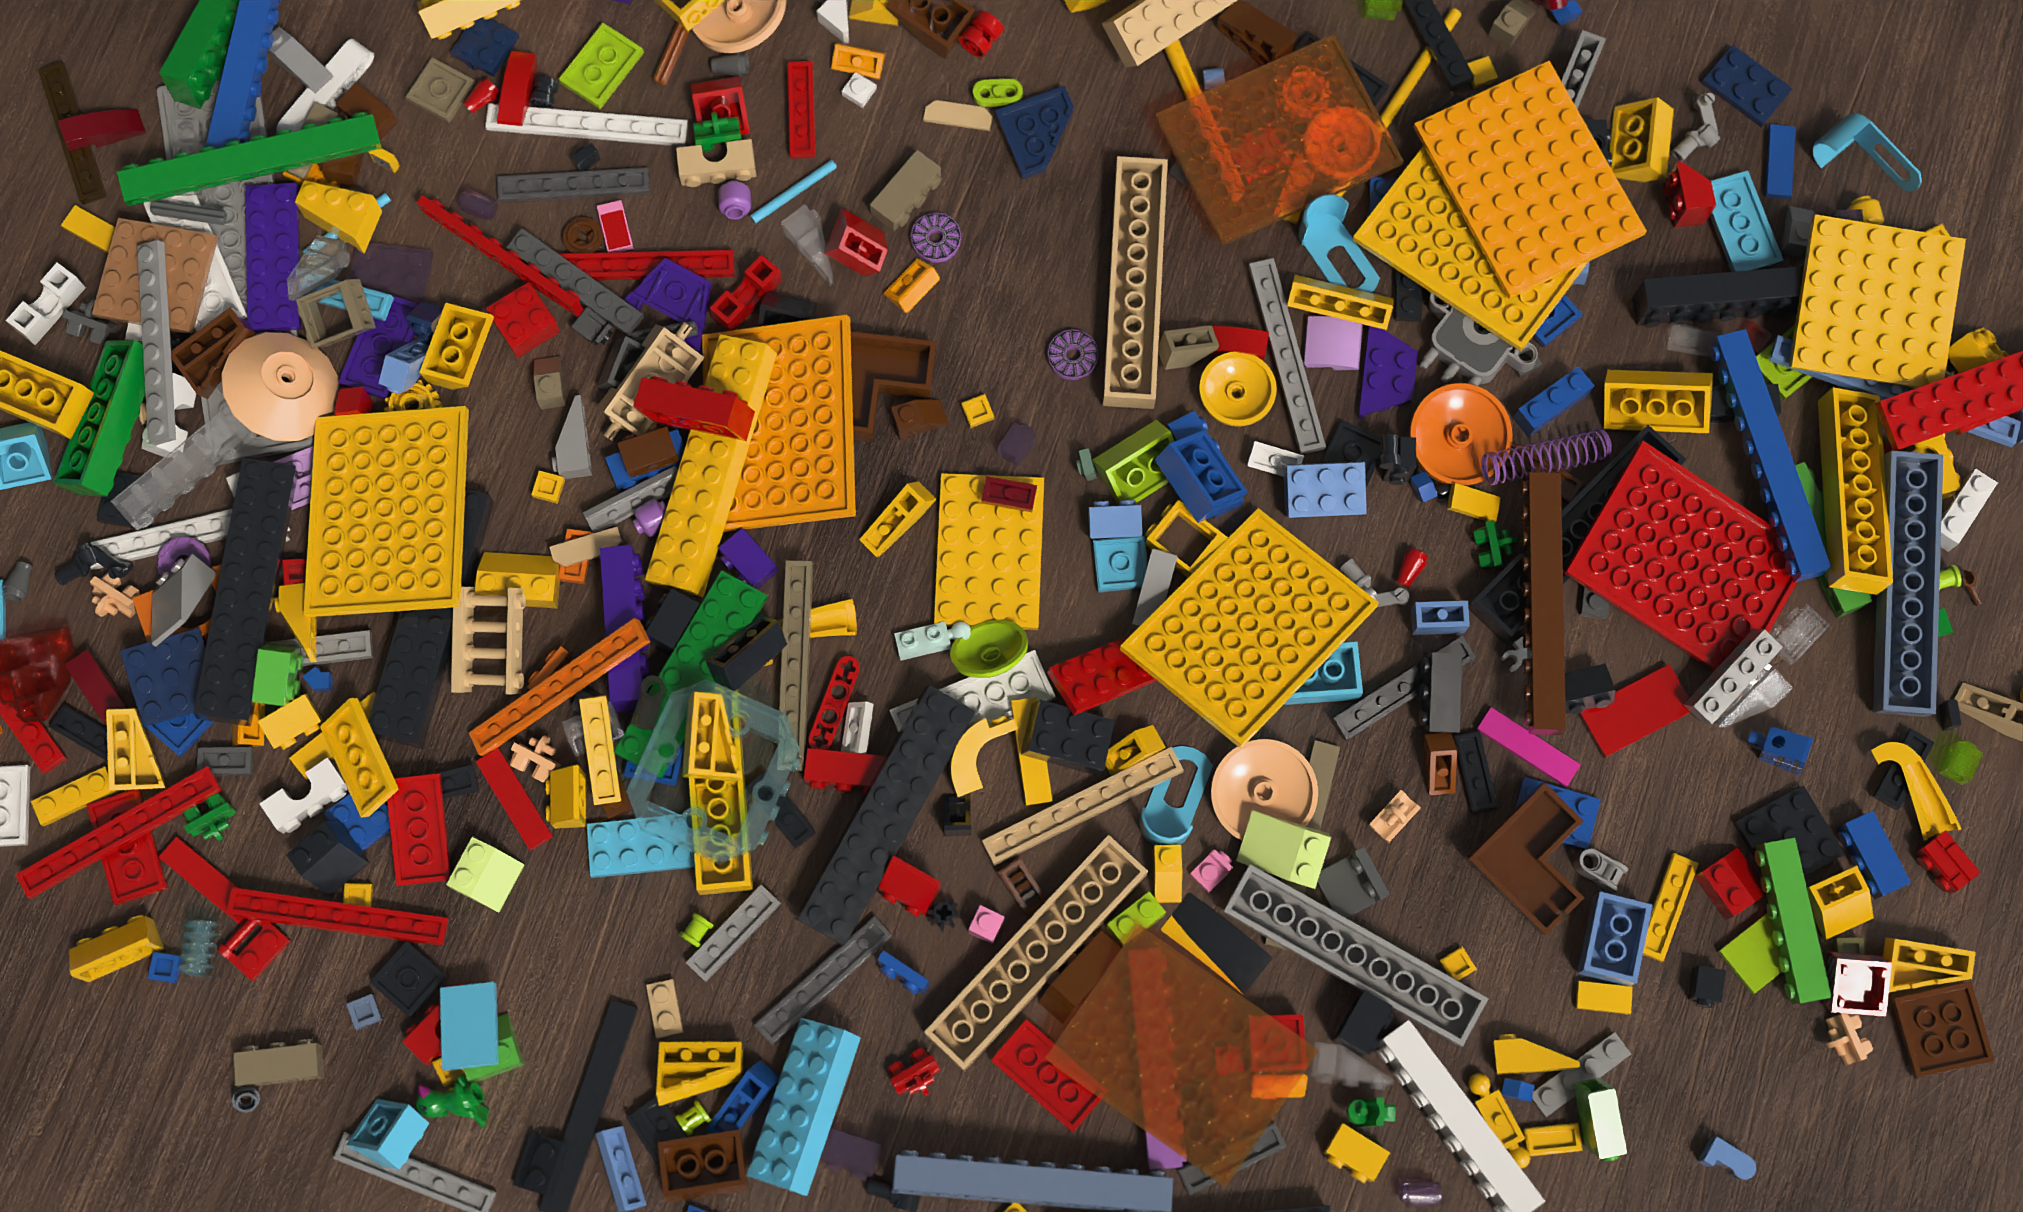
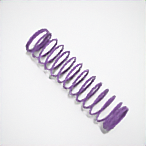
M1600 428L1595 431L1591 430L1588 433L1582 432L1579 435L1572 434L1570 437L1563 436L1561 439L1554 438L1552 441L1545 440L1543 443L1535 442L1534 445L1526 444L1524 447L1517 446L1515 449L1508 448L1506 451L1498 450L1497 453L1492 451L1484 453L1482 456L1481 470L1484 479L1491 486L1496 485L1498 481L1504 483L1506 477L1510 481L1514 480L1515 475L1522 479L1524 473L1528 475L1524 466V451L1529 457L1531 472H1537L1533 464V449H1535L1540 460V472L1544 470L1546 473H1550L1552 468L1557 472L1561 466L1566 470L1570 464L1575 468L1579 462L1584 466L1588 460L1593 464L1597 458L1603 462L1607 461L1611 456V441L1606 431ZM1598 432H1601V433L1603 434L1604 438H1605L1606 445H1607V452H1606V446H1605L1604 440L1602 439L1601 435H1600ZM1581 435H1586L1585 443L1583 439L1580 437ZM1597 435L1603 444L1604 458L1600 455L1597 447ZM1572 437H1577L1576 445L1574 441L1571 439ZM1588 437L1592 442L1595 453L1594 461H1591L1588 455ZM1565 438L1568 439L1567 447L1565 443L1562 441ZM1579 439L1581 440L1585 449V463H1582L1579 457ZM1556 440L1559 441V443H1558V449H1557L1556 445L1553 443V442L1556 441ZM1570 441L1572 442V444H1573V446H1574V448H1575V451H1576V455H1577V464H1576V465H1573V463H1572V461H1571V459H1570V455H1569V442H1570ZM1547 442L1550 443L1549 450L1544 445ZM1561 443L1563 444V446H1564V448H1565V450H1566V453H1567V457H1568V465H1567V467H1564V465H1563V463H1562V461H1561V457H1560V444H1561ZM1535 445H1541L1539 452L1535 448ZM1552 445L1558 455V469H1555L1551 460ZM1528 446L1532 447L1530 454L1526 450ZM1542 447L1546 450L1549 458V471H1546L1542 462ZM1519 448L1523 449L1521 456L1516 451ZM1510 450L1514 451L1512 458L1507 453ZM1500 452L1504 453L1503 461L1498 455ZM1515 453L1518 455L1522 465L1521 477L1516 472ZM1506 455L1508 456L1512 465V479L1509 478L1506 471ZM1488 457L1491 458L1494 465V482L1490 480L1487 471ZM1497 457L1499 458L1503 467V481L1500 480V469L1497 462Z

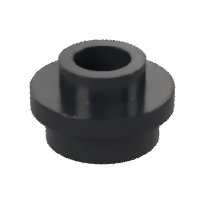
M241 1086L232 1094V1104L240 1112H251L260 1102V1094L253 1086ZM243 1096H250L246 1100L241 1099Z

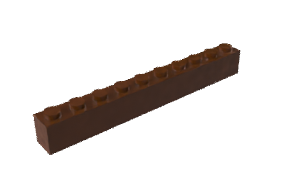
M1529 472L1520 485V494L1525 498V505L1521 507V521H1525V531H1522L1521 545L1525 546V556L1522 557L1521 567L1522 572H1526V581H1523L1522 596L1526 597V607L1523 608L1522 620L1523 623H1527V633L1523 634V648L1527 649V658L1523 662V672L1528 676V684L1524 686V700H1528V710L1524 713V725L1528 726V734L1561 735L1566 730L1561 473Z

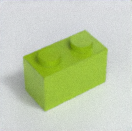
M1149 891L1109 922L1106 929L1119 946L1124 949L1162 919L1166 911Z

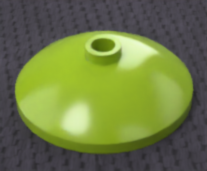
M990 620L981 622L970 627L971 636L967 640H964L963 637L956 638L950 650V657L955 669L966 676L974 678L995 677L1011 670L1022 660L1028 649L1027 635L1021 626L1011 621Z

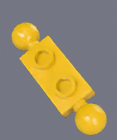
M1476 1073L1472 1075L1468 1085L1469 1089L1481 1098L1474 1102L1478 1113L1505 1149L1508 1148L1509 1154L1521 1169L1525 1168L1530 1162V1154L1525 1148L1518 1145L1525 1137L1499 1090L1490 1093V1080L1485 1074Z

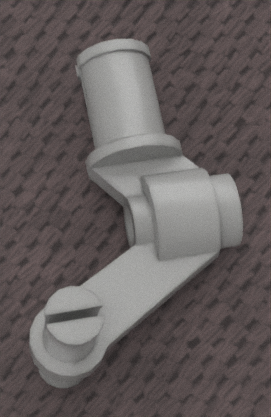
M1701 94L1693 102L1694 109L1699 110L1703 125L1697 131L1687 132L1685 138L1671 151L1674 158L1678 161L1683 162L1695 148L1706 145L1708 148H1711L1720 140L1711 105L1715 101L1714 94Z
M1353 559L1347 561L1340 568L1347 578L1379 602L1378 607L1394 604L1406 605L1409 601L1408 591L1401 587L1395 591L1377 594L1371 587V576H1366Z

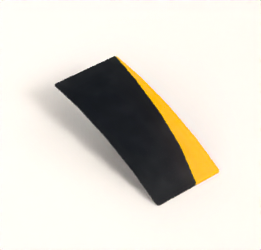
M1191 893L1185 897L1161 928L1162 932L1201 960L1243 995L1272 959L1255 942Z

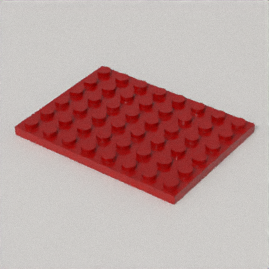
M1645 441L1639 442L1563 572L1713 671L1719 667L1753 629H1765L1769 633L1797 582L1794 583L1792 575L1790 576L1787 573L1785 567L1786 558L1784 552L1778 548V536L1775 527H1772L1769 523Z

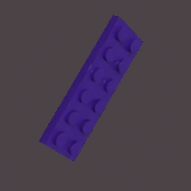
M297 183L245 186L247 322L255 333L301 330V317L298 314L296 299L301 297L299 208L295 203L299 193V186Z

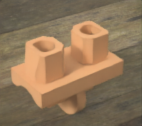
M108 573L101 579L94 576L90 581V584L94 586L92 593L95 597L92 599V602L97 605L95 609L97 615L103 617L110 613L115 616L120 611L129 618L133 617L136 612L132 598L140 595L138 589L128 585L120 593L116 590L121 585L120 579H112Z
M546 735L540 741L533 737L530 739L529 745L535 747V751L521 743L517 744L515 742L511 748L514 754L510 766L520 771H525L530 760L537 763L532 777L546 783V779L550 778V771L558 770L562 765L543 755L547 753L553 756L556 750L548 746L550 737Z
M1400 790L1369 826L1389 843L1421 807Z
M1843 1013L1826 1019L1830 1029L1828 1033L1832 1040L1825 1044L1827 1049L1835 1047L1838 1056L1842 1057L1845 1066L1867 1058L1866 1055L1873 1048L1866 1037L1859 1039L1855 1029L1860 1028L1862 1024L1858 1014Z

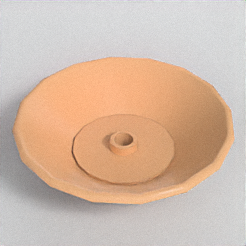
M265 332L245 339L228 355L221 373L223 397L233 416L251 432L273 441H299L315 435V421L317 417L335 416L334 411L340 389L339 377L329 358L318 348H312L307 340L289 333ZM281 377H287L289 382H284Z

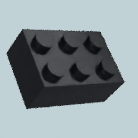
M1038 700L1031 705L1020 755L1096 775L1104 771L1115 720L1087 712L1073 715L1069 707Z

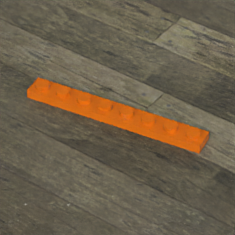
M633 618L470 731L469 735L478 754L485 756L650 643L640 620Z

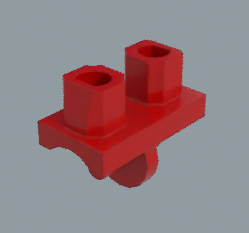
M919 1048L910 1055L915 1065L905 1069L902 1062L899 1061L888 1067L891 1075L890 1081L898 1095L908 1090L911 1095L919 1090L922 1091L924 1096L928 1095L929 1092L926 1086L933 1083L934 1079L932 1076L941 1071L933 1055L929 1056L923 1048Z

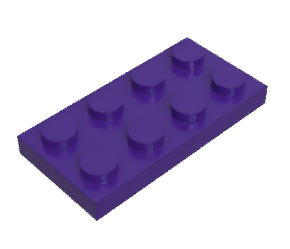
M393 296L394 299L386 320L382 321L373 318L376 328L357 335L338 381L341 386L347 388L364 386L368 395L384 400L385 398H390L391 392L386 389L387 387L378 384L385 356L413 341L415 334L406 319L408 314L419 305Z

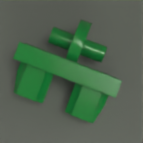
M711 112L712 120L693 123L696 146L701 145L703 152L712 151L715 148L714 143L724 142L725 147H727L726 142L741 139L738 117L718 119L717 112Z
M1494 520L1486 521V526L1474 530V536L1477 545L1490 543L1491 551L1478 554L1480 566L1483 569L1496 567L1498 571H1502L1506 568L1502 549H1505L1506 556L1514 555L1512 547L1518 545L1519 540L1517 537H1510L1509 530L1501 531L1503 539L1500 540L1498 526L1494 524Z
M216 793L206 800L211 811L205 815H202L197 806L183 812L187 823L184 828L188 834L191 833L193 837H196L202 833L205 840L213 836L218 841L224 839L222 831L230 827L226 819L237 814L234 806L226 802L220 794Z
M1379 1097L1359 1099L1348 1104L1346 1114L1349 1121L1354 1123L1356 1128L1384 1126V1121H1395V1105L1384 1104V1098Z

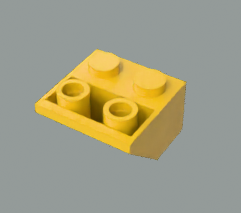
M1983 327L1966 334L1949 347L1948 359L1956 370L1961 373L2007 357L2009 354L2004 350H2000L1996 344V337L1991 331L1985 330Z
M1857 866L1807 888L1813 918L1825 940L1874 918L1870 890Z

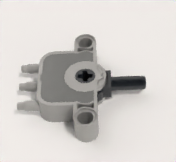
M1433 293L1430 294L1428 308L1441 321L1432 334L1430 349L1420 363L1421 368L1426 369L1435 358H1438L1448 365L1444 375L1441 377L1442 382L1448 383L1458 372L1470 380L1467 384L1475 386L1489 383L1505 363L1520 372H1528L1533 369L1538 356V351L1533 344L1528 342L1522 352H1520L1490 331L1485 329L1482 332L1478 329L1483 328L1481 325L1448 303L1444 305L1437 304L1434 300L1439 297ZM1527 354L1531 360L1522 361L1519 355Z

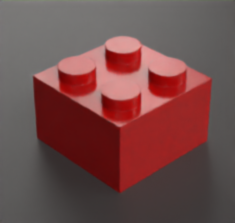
M530 282L485 308L488 314L494 316L492 322L517 359L560 333L555 319Z

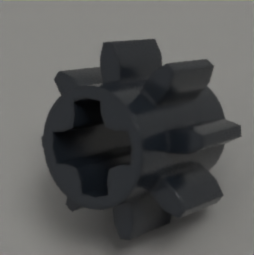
M947 897L940 904L934 900L935 909L927 911L929 915L934 916L930 925L933 926L938 923L941 925L940 929L942 932L947 925L954 929V918H961V914L954 913L958 903L950 905ZM943 908H947L948 913L952 914L947 916L946 920H941L940 915L937 914V912H942Z

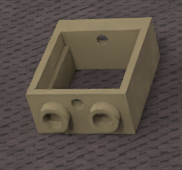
M360 279L344 280L296 299L298 314L303 320L306 338L312 348L327 347L376 328ZM341 293L353 328L328 337L317 302Z

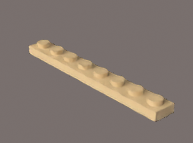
M1172 747L982 840V843L995 866L1183 773L1184 769Z

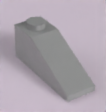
M278 27L272 32L273 45L271 49H268L269 55L275 63L316 94L333 78V75L286 31Z
M575 395L555 447L556 456L552 457L554 472H558L565 479L593 476L585 408L581 395Z

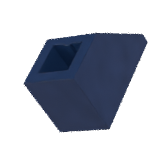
M422 301L408 314L406 320L419 341L430 344L444 307Z

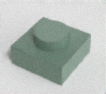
M1089 448L1079 450L1080 459L1076 460L1079 474H1084L1087 481L1097 479Z

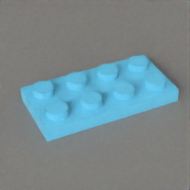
M1744 171L1711 181L1716 207L1710 214V218L1731 272L1762 270L1781 264L1784 261L1749 172Z
M691 813L587 824L591 878L695 868Z

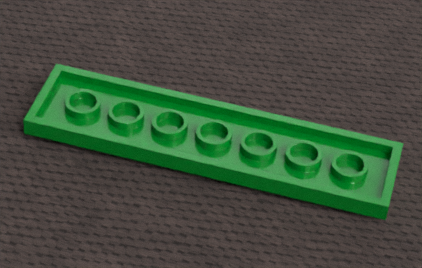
M721 570L614 750L616 755L662 779L685 740L689 695L694 692L712 693L716 687L706 660L757 617L768 598L766 594Z

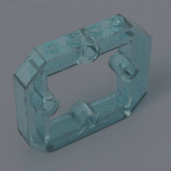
M706 679L670 694L629 784L626 795L640 830L715 863L722 864L755 851L758 844L764 845L769 831L765 830L768 820L774 822L780 806L776 805L779 795L785 797L791 782L787 781L790 770L796 772L802 759L797 756L800 748L785 713ZM694 692L721 694L729 726L733 718L738 717L745 722V727L742 730H734L730 726L731 738H743L750 731L778 743L763 780L756 783L753 787L751 794L753 803L737 839L707 827V815L700 808H688L680 815L647 801L662 767L674 764L679 757L680 748L675 738L687 714L688 697ZM662 745H670L674 753L671 757L664 758L660 756L658 749ZM759 789H770L773 795L772 799L762 801L758 797ZM691 815L698 816L701 820V826L697 829H691L687 826L686 819Z

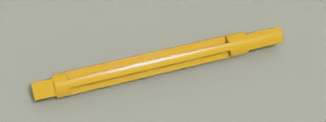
M1178 39L1164 48L1229 196L1238 197L1246 189Z

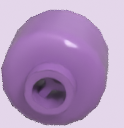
M730 181L722 185L718 191V208L720 212L729 219L734 220L741 219L747 215L751 209V192L749 187L739 181Z
M651 499L635 509L636 519L632 522L639 534L645 532L649 537H655L659 534L667 509L663 500L658 502L656 499Z

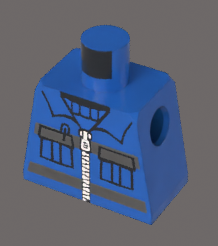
M1770 727L1767 735L1752 730L1747 745L1762 750L1759 756L1761 761L1799 775L1806 762L1813 738Z

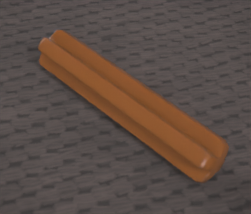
M678 22L653 77L654 82L662 86L667 84L689 33Z

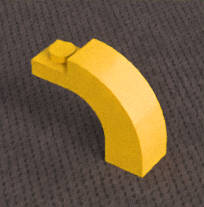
M1002 715L992 719V724L988 725L986 718L982 716L967 726L948 763L950 781L958 797L983 788L976 769L978 752L987 741L1018 729L1012 717L1007 718L1006 715Z

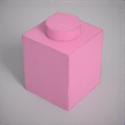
M980 905L970 925L969 934L993 945L1005 917Z

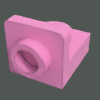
M1213 849L1190 873V876L1209 894L1231 872L1233 867L1230 863L1232 861L1224 852L1220 851L1218 853Z

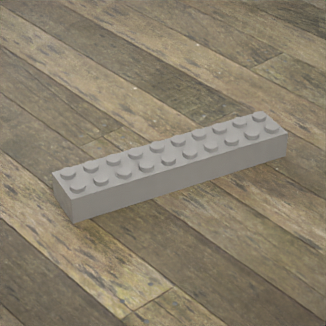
M1251 864L1247 866L1222 911L1223 914L1361 992L1366 990L1392 1005L1393 1010L1457 1046L1463 1047L1488 1001L1487 997Z

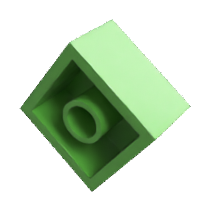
M268 643L258 649L252 702L285 706L295 696L299 695L300 681L297 680L298 670L302 669L304 655L300 654L301 647Z

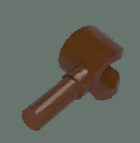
M1963 570L1965 577L1961 575V585L1966 586L1975 605L1978 606L1982 602L1974 586L1977 576L1971 571Z

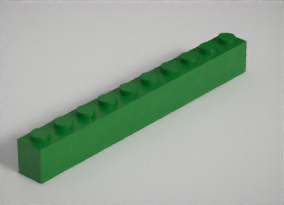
M361 112L352 115V119L347 120L334 118L328 120L325 125L308 124L302 126V130L294 132L291 129L281 130L276 133L277 136L268 138L266 135L252 137L251 141L246 143L232 141L226 143L224 148L206 147L200 149V153L190 155L188 152L174 155L175 159L164 161L163 158H157L148 161L149 164L138 167V164L126 165L122 167V171H117L124 202L129 207L382 149L373 114L368 115L367 112Z

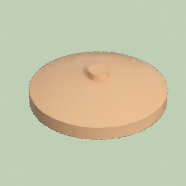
M724 0L692 29L698 39L706 47L722 53L745 51L757 46L775 31L783 18L786 0Z
M1259 739L1247 742L1241 749L1239 747L1234 748L1223 758L1213 777L1211 797L1215 813L1221 824L1233 836L1243 840L1252 810L1307 826L1317 806L1318 785L1312 767L1299 751L1280 741Z

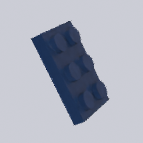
M1734 45L1729 48L1701 83L1760 127L1766 123L1793 89Z

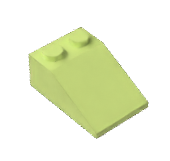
M1252 810L1236 861L1246 865L1251 864L1264 872L1315 889L1331 836L1329 833Z

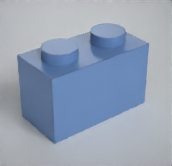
M1135 500L1119 501V506H1109V501L1093 502L1094 507H1088L1090 539L1142 536L1141 505H1135Z
M1468 601L1415 602L1411 608L1412 635L1465 633L1470 626Z

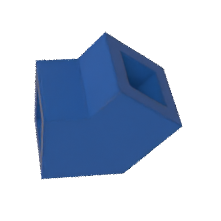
M1576 0L1568 1V4L1563 8L1551 10L1561 26L1574 21L1583 13Z
M1425 471L1411 477V487L1419 501L1424 503L1438 496L1432 480Z
M315 666L302 676L315 692L333 691V675L330 672H321Z
M1505 1078L1502 1095L1518 1101L1531 1102L1535 1085Z

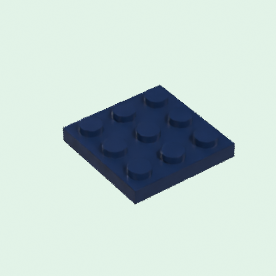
M201 628L169 636L156 647L151 641L120 651L143 727L194 712L206 650Z

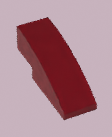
M138 109L101 111L58 120L69 151L92 144L99 148L146 133Z
M88 649L65 664L78 687L106 727V710L108 708H129L119 694V690Z

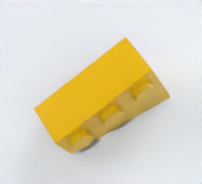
M303 181L295 200L296 205L306 219L327 232H332L342 241L350 243L365 254L382 213V209L373 195Z
M694 692L688 697L682 777L734 782L742 779L721 694Z
M108 708L106 714L109 790L165 788L167 785L137 708Z
M1885 938L1883 957L1892 963L1889 992L1972 979L1975 952Z
M659 1042L656 1089L659 1106L740 1081L743 1078L744 1059L742 1042Z

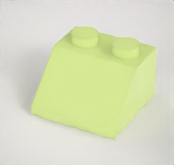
M472 837L446 885L452 890L500 912L524 864Z

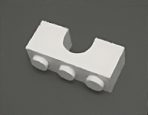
M56 263L40 281L43 285L40 297L29 305L22 301L6 320L15 331L34 345L40 341L62 316L64 310H67L86 288L75 275L59 263Z
M172 373L174 410L193 408L196 397L195 391L185 377ZM146 424L142 435L141 449L165 458L183 456L188 432L178 428L175 424L176 440L152 445L148 443V427Z
M1974 469L1964 478L1961 483V490L1952 497L1954 498L1953 502L1942 515L1941 548L1947 552L1960 543L1998 484L1977 469Z
M326 758L305 772L311 782V790L304 799L293 800L287 791L280 789L260 803L278 831L283 834L285 832H293L301 826V821L307 817L312 818L323 811V806L331 801L336 802L346 795L345 791L348 788L345 781L329 758Z

